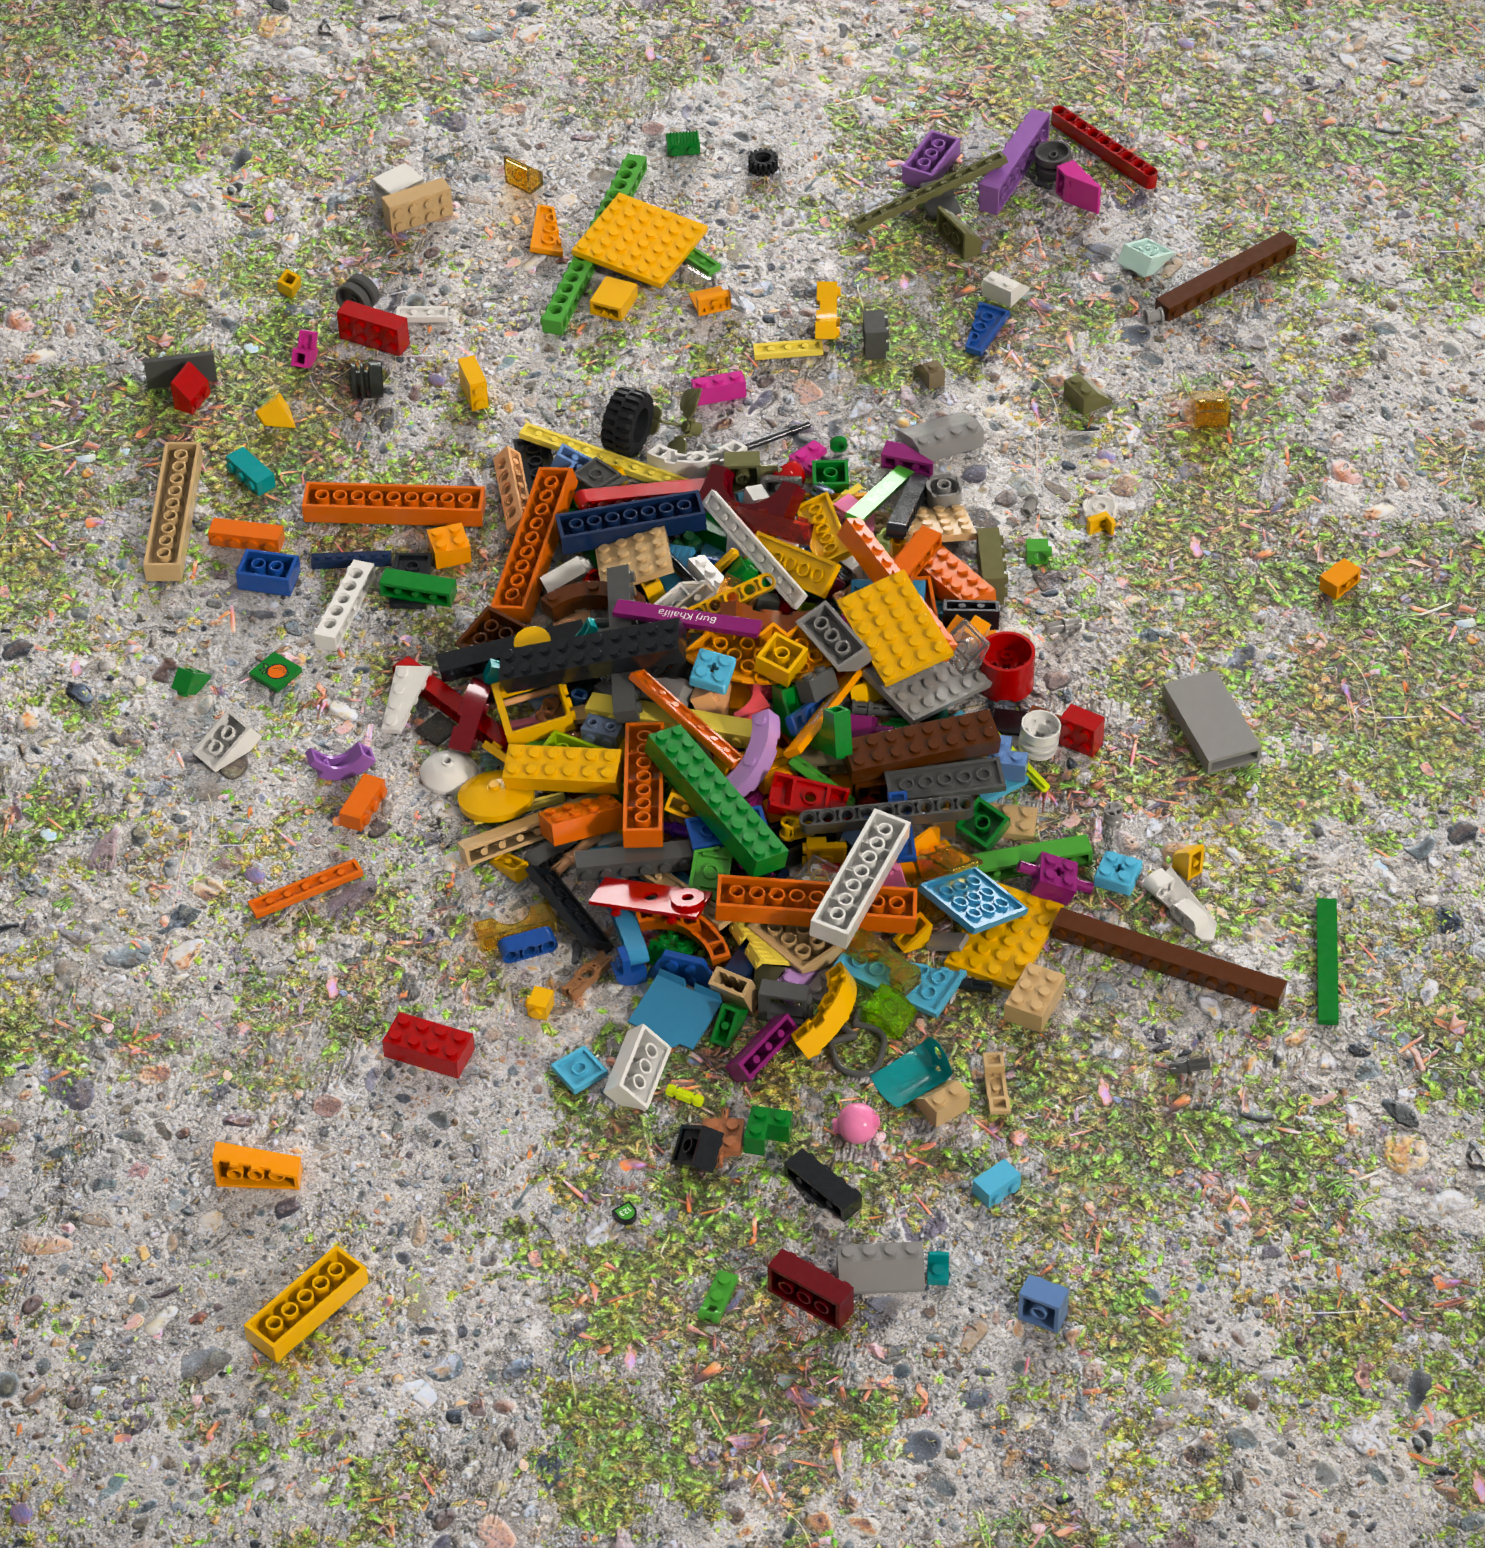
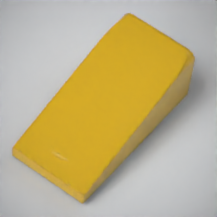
M509 853L499 855L489 861V864L517 883H520L529 876L525 871L529 863Z

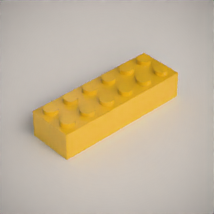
M508 744L502 779L506 789L620 794L624 771V756L621 749Z
M335 1245L244 1324L246 1340L277 1363L369 1283L367 1268L339 1246Z

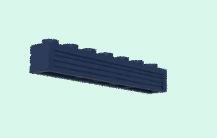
M391 550L311 554L312 570L347 568L353 560L374 563V567L392 566Z

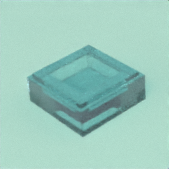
M491 753L479 754L481 772L500 770V763L497 757Z

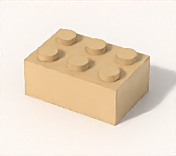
M1028 962L1004 1004V1020L1041 1033L1065 991L1066 975Z

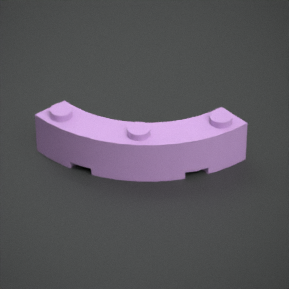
M765 709L751 715L752 733L748 748L739 764L726 776L743 797L750 791L753 792L764 780L777 754L776 745L777 740L780 738V718L770 709Z

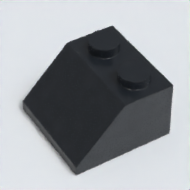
M681 1124L670 1164L702 1173H713L717 1165V1156L723 1143L724 1133L704 1125Z

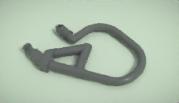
M859 1006L854 1010L851 1025L855 1028L873 1031L880 1037L881 1045L875 1064L866 1070H852L841 1063L835 1044L858 1039L856 1031L845 1023L840 1029L845 1034L834 1036L826 1046L829 1049L835 1067L841 1073L851 1077L862 1078L870 1076L880 1069L887 1050L888 1039L880 1027L871 1023L861 1022L863 1009L862 1007L859 1009Z

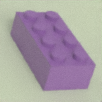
M930 130L902 166V183L920 188V183L941 179L960 155L961 139Z

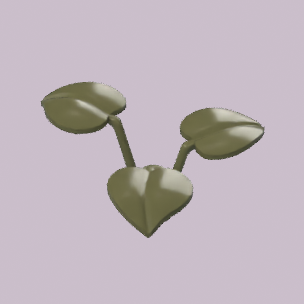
M702 388L688 389L682 394L680 410L683 411V417L687 419L682 424L661 420L662 409L654 406V415L649 435H655L658 432L660 423L681 427L684 435L675 436L674 440L670 441L667 447L677 450L678 453L686 454L687 442L685 437L699 436L702 433V424L692 419L698 406Z

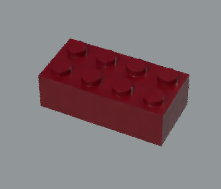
M783 1248L768 1264V1291L838 1330L842 1328L854 1313V1287L848 1282L841 1281L830 1272L819 1269L813 1263L805 1261L795 1253L788 1252Z

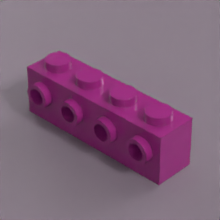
M788 1013L773 1016L725 1066L726 1070L736 1083L751 1081L756 1076L755 1074L765 1067L768 1061L780 1051V1048L792 1039L791 1034L798 1029V1026Z

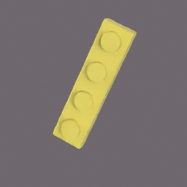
M808 339L753 344L755 360L824 355L822 340Z

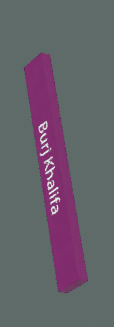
M623 599L617 600L612 611L613 617L644 622H656L679 617L685 628L758 639L763 626L762 620Z

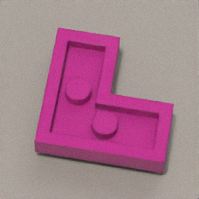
M813 440L791 454L789 462H799L805 473L812 478V460H818L827 454V448Z

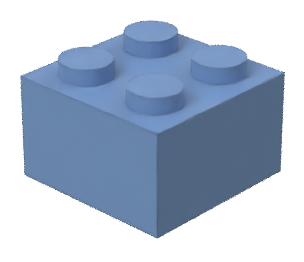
M1029 1274L1019 1292L1018 1319L1058 1334L1068 1313L1069 1289L1060 1284H1054L1041 1277Z

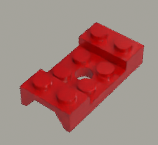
M775 771L771 778L766 812L786 816L787 813L799 816L806 810L845 807L850 789ZM805 796H812L814 802H808L805 799ZM826 819V820H824V821H825V822H830V821H832V820Z

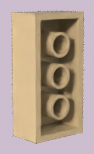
M443 177L382 197L384 223L392 234L453 215L451 188Z

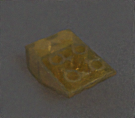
M1224 390L1189 391L1195 428L1230 427L1231 406Z

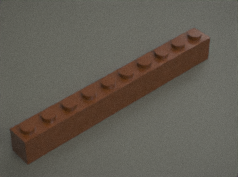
M1283 230L1157 297L1155 309L1162 307L1165 320L1170 322L1247 279L1254 277L1258 273L1267 270L1271 266L1280 263L1284 259L1296 254L1297 240Z

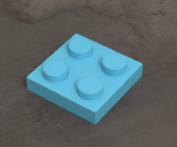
M585 1045L551 1064V1070L574 1095L608 1076V1070Z

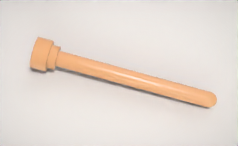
M552 685L504 699V704L507 707L549 694L559 696L557 686ZM496 702L489 703V711L498 709Z

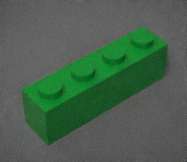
M385 568L379 582L380 596L445 607L452 606L457 594L456 579Z

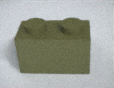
M1080 374L1064 380L1063 396L1082 415L1112 403V400L1092 380Z

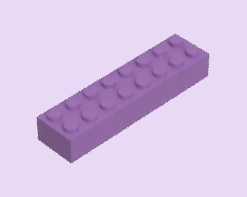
M1031 109L1025 115L1024 121L1018 125L1017 131L1012 134L1010 141L1006 142L1002 151L1007 157L1008 163L1004 164L1001 168L989 171L978 184V190L980 191L977 202L979 203L980 211L994 215L999 214L1035 161L1036 147L1049 140L1050 113Z

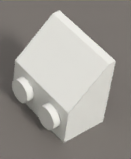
M991 271L983 279L982 295L1011 308L1029 291L1030 287Z

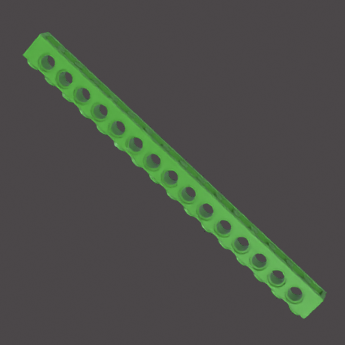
M628 153L625 159L622 160L621 167L617 169L616 177L612 179L610 188L606 190L605 198L601 200L600 208L596 210L595 217L590 221L589 228L618 193L630 197L634 196L647 171V156ZM573 255V260L569 262L567 271L563 273L562 281L558 283L556 292L552 294L550 304L546 306L545 314L541 315L540 324L542 325L543 332L563 335L598 267L597 264Z

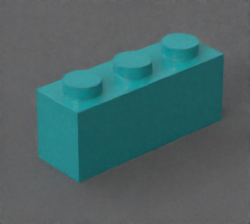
M241 447L226 456V468L229 473H233L241 483L243 482L257 496L276 487L274 473L246 448Z

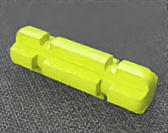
M668 1084L665 1094L667 1096H676L675 1099L689 1104L692 1102L697 1107H701L704 1103V1096L694 1095V1092L681 1087L677 1088L673 1084Z

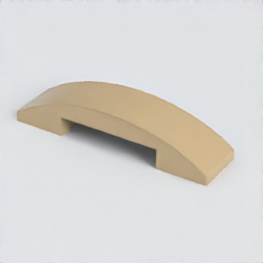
M1003 1052L983 1053L990 1115L1011 1114L1005 1076Z

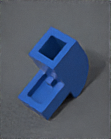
M625 946L617 947L615 961L610 962L616 980L625 986L647 982L645 964L631 966Z

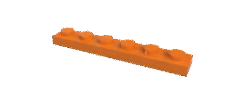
M354 858L247 901L248 907L254 917L258 919L364 876L363 870Z

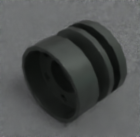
M381 361L369 362L368 370H365L363 362H360V370H357L356 363H351L349 383L353 399L359 398L358 391H361L362 399L366 398V391H370L372 398H384Z

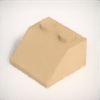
M946 1080L915 1098L912 1102L937 1128L969 1109L970 1093L958 1080Z

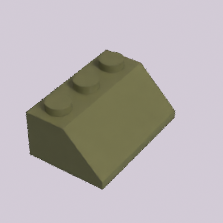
M938 206L936 233L963 260L981 254V238L954 213Z

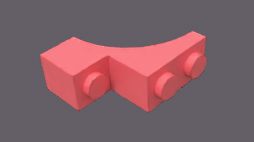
M747 684L751 693V699L742 709L734 712L733 716L752 719L751 715L765 709H770L771 706L767 700L772 698V685L776 684Z

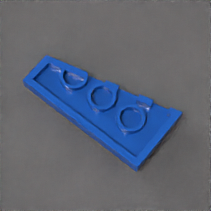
M979 301L972 329L965 346V352L981 357L1010 317V311Z

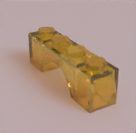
M549 901L530 906L528 915L518 923L503 924L493 918L473 923L474 936L481 952L498 948V941L507 936L545 926L550 927L553 932L557 931L556 917L549 905Z
M860 928L855 933L846 949V953L860 964L877 961L887 965L891 969L889 976L890 986L906 997L922 982L920 968L916 964L908 962L901 953H896L886 942H881L871 931Z

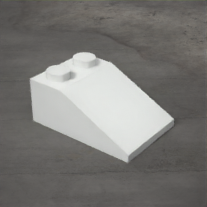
M228 709L192 750V753L214 772H217L248 753L262 736Z

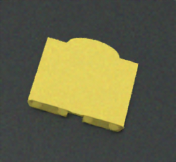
M731 922L729 931L739 946L746 938L749 941L744 953L755 970L762 964L792 966L783 956L747 928V925L750 923Z

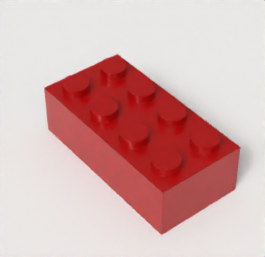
M346 300L337 311L339 337L341 339L397 356H401L410 344L406 317Z
M402 1012L397 1014L382 1040L384 1057L459 1079L475 1050L473 1033Z

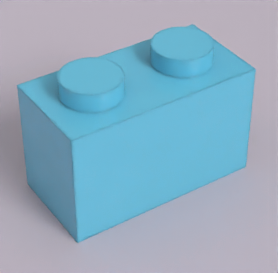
M1003 1159L973 1179L972 1193L990 1208L994 1204H999L1006 1196L1015 1193L1020 1188L1021 1174L1008 1161Z

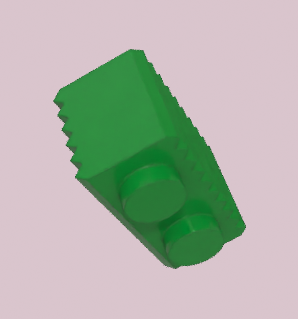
M698 131L666 133L668 157L700 154Z

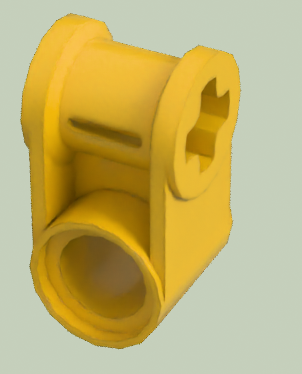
M788 815L781 818L780 824L782 829L779 832V836L783 841L790 842L814 836L801 832L798 815ZM806 821V822H805V824H810V823H812L811 821Z

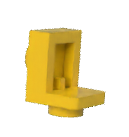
M1107 511L1087 517L1086 531L1089 535L1106 530L1110 536L1114 535L1116 522Z

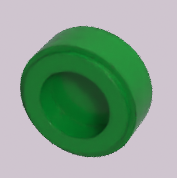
M835 436L830 440V449L834 452H843L848 447L847 439L843 436Z

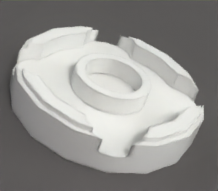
M1094 495L1090 499H1085L1082 504V514L1085 519L1107 511L1114 519L1118 514V504L1109 496Z

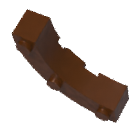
M583 581L557 588L540 598L542 611L552 621L556 622L567 615L575 613L574 610L577 609L603 610L608 608L607 581ZM636 591L637 596H634L636 602L646 603L645 596Z

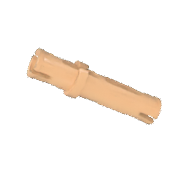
M601 835L585 838L580 841L572 850L565 852L563 857L551 869L561 876L570 866L575 865L574 851L589 850V848H592L602 839Z

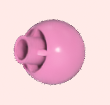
M851 1103L840 1111L839 1118H833V1131L835 1135L841 1134L843 1139L849 1143L863 1144L875 1136L877 1128L880 1127V1117L870 1106L864 1103Z

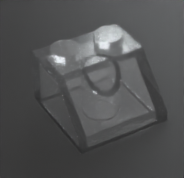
M963 619L950 632L958 646L954 651V656L948 662L962 676H965L980 668L991 643L967 619Z

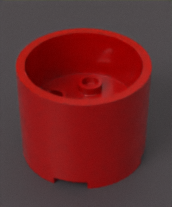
M1002 631L989 635L981 642L979 646L978 668L992 682L991 687L981 693L995 702H999V700H1012L1014 703L1023 700L1032 692L1035 672V647L1030 639L1016 632Z

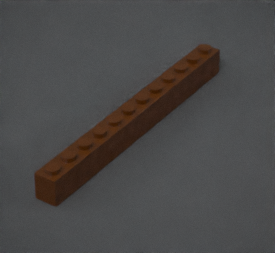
M1062 907L1052 923V937L1058 940L1103 953L1134 965H1139L1188 981L1189 983L1206 987L1210 990L1264 1006L1268 1009L1278 1011L1286 995V980Z

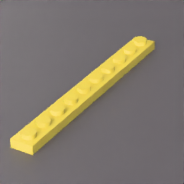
M527 422L519 432L520 439L558 451L563 443L592 459L597 457L606 464L621 466L626 476L647 483L688 479Z

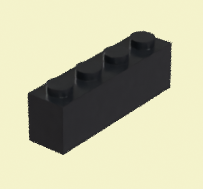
M802 1148L784 1162L785 1176L841 1221H847L862 1208L861 1193L849 1186L842 1177L834 1174L827 1165L820 1163L812 1153H808Z

